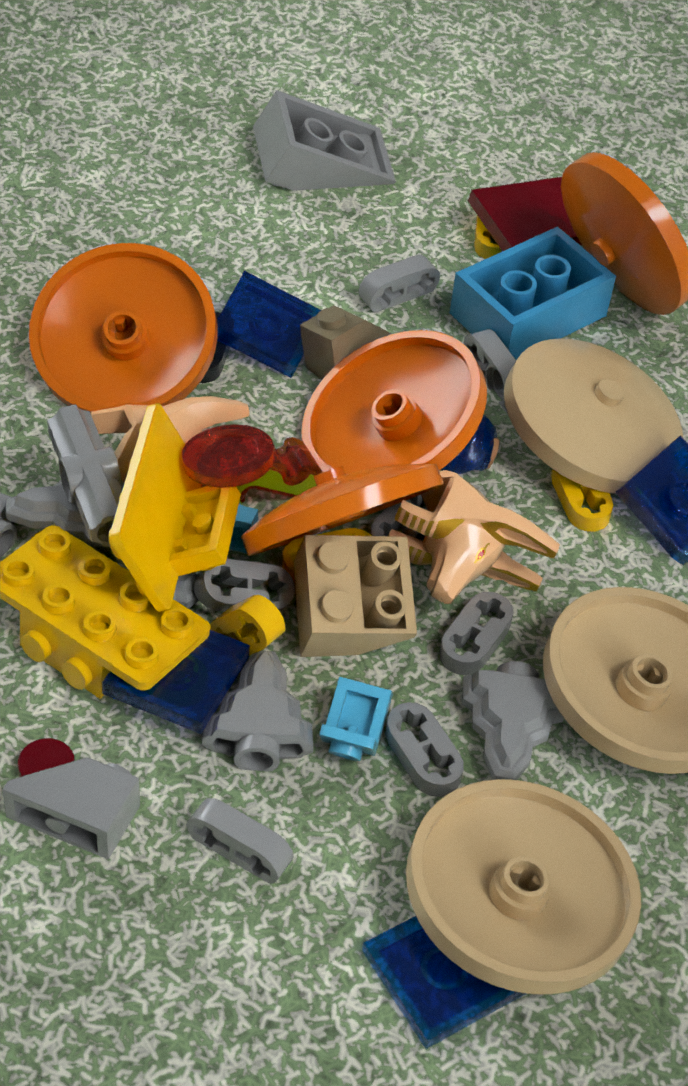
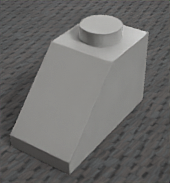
M88 757L9 780L2 789L6 818L108 860L140 807L138 777L133 776L120 765L113 763L103 764Z

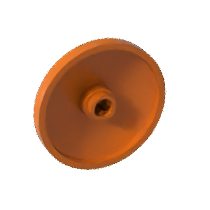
M595 152L587 153L570 164L563 172L561 181L562 198L568 218L583 248L600 264L616 275L614 287L644 310L659 315L670 314L688 301V248L676 223L655 193L632 170L608 155Z
M117 243L94 248L63 265L41 290L34 304L29 323V344L32 358L46 386L66 405H77L78 408L89 411L90 414L91 411L120 407L126 404L152 405L160 403L162 406L185 399L207 373L214 357L218 338L217 318L213 302L200 276L176 255L155 246L138 243Z
M411 330L376 339L355 350L340 361L323 378L313 392L304 412L301 429L302 443L307 457L319 474L343 466L346 475L378 467L402 464H437L438 469L441 470L465 448L478 429L487 402V386L484 374L466 345L458 339L441 332Z
M437 464L392 465L353 472L347 475L343 466L336 467L315 475L314 480L317 486L279 505L241 535L247 555H256L289 544L293 540L303 538L304 535H315L401 503L402 500L406 501L444 485Z

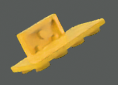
M160 403L149 405L146 408L142 425L139 428L134 453L130 459L124 487L119 496L115 518L108 536L113 554L116 558L123 561L134 577L141 595L147 597L158 612L171 608L178 576L197 571H208L226 564L241 496L232 479L200 488L202 482L201 469Z
M52 525L46 527L0 562V599L20 611V646H22L24 652L36 662L44 661L61 672L65 680L72 687L79 690L86 689L99 699L115 686V675L138 690L145 691L151 689L209 637L210 623L174 599L170 609L160 612L156 611L149 599L141 595L134 577L127 569L59 526Z

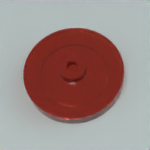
M230 424L212 427L193 436L183 447L182 461L184 471L193 481L205 486L227 488L248 484L261 478L272 468L275 461L274 444L267 433L252 426Z

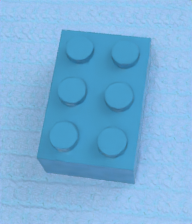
M555 227L456 272L450 314L471 334L486 329L493 330L517 360L521 353L533 344L544 340L563 338L606 317L616 275L600 264L559 227Z

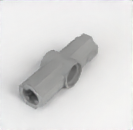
M77 405L59 408L58 412L47 420L49 438H51L54 451L59 459V472L65 495L69 503L76 502L91 542H98L105 548L110 547L109 531L112 528L119 504V496L122 492V480L116 455L112 447H104L89 411L82 410Z

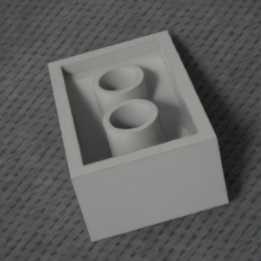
M276 90L253 125L265 181L274 186L297 191L388 185L396 182L381 129L377 126Z

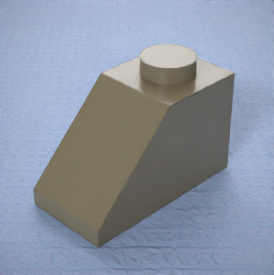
M333 305L325 308L318 315L300 325L306 368L323 380L349 354L376 339L391 335L392 333Z

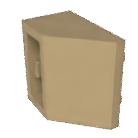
M304 535L293 561L300 657L360 655L415 638L417 627L407 537Z

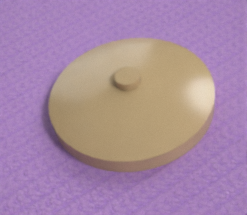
M558 338L544 340L533 344L521 353L506 378L504 386L505 406L508 416L521 439L544 463L578 484L607 493H641L660 484L671 472L681 456L683 450V431L672 403L662 389L643 370L611 350L575 339Z
M633 587L604 588L592 591L574 600L556 620L547 638L543 653L544 678L557 709L568 724L583 739L617 761L656 773H688V605L668 595Z
M487 780L454 790L439 800L427 812L417 829L407 858L406 882L409 899L414 913L428 937L440 951L463 970L478 979L506 990L538 995L557 994L576 990L595 982L615 966L621 958L639 922L641 911L639 879L634 864L623 843L614 831L589 808L566 794L540 784L519 780Z

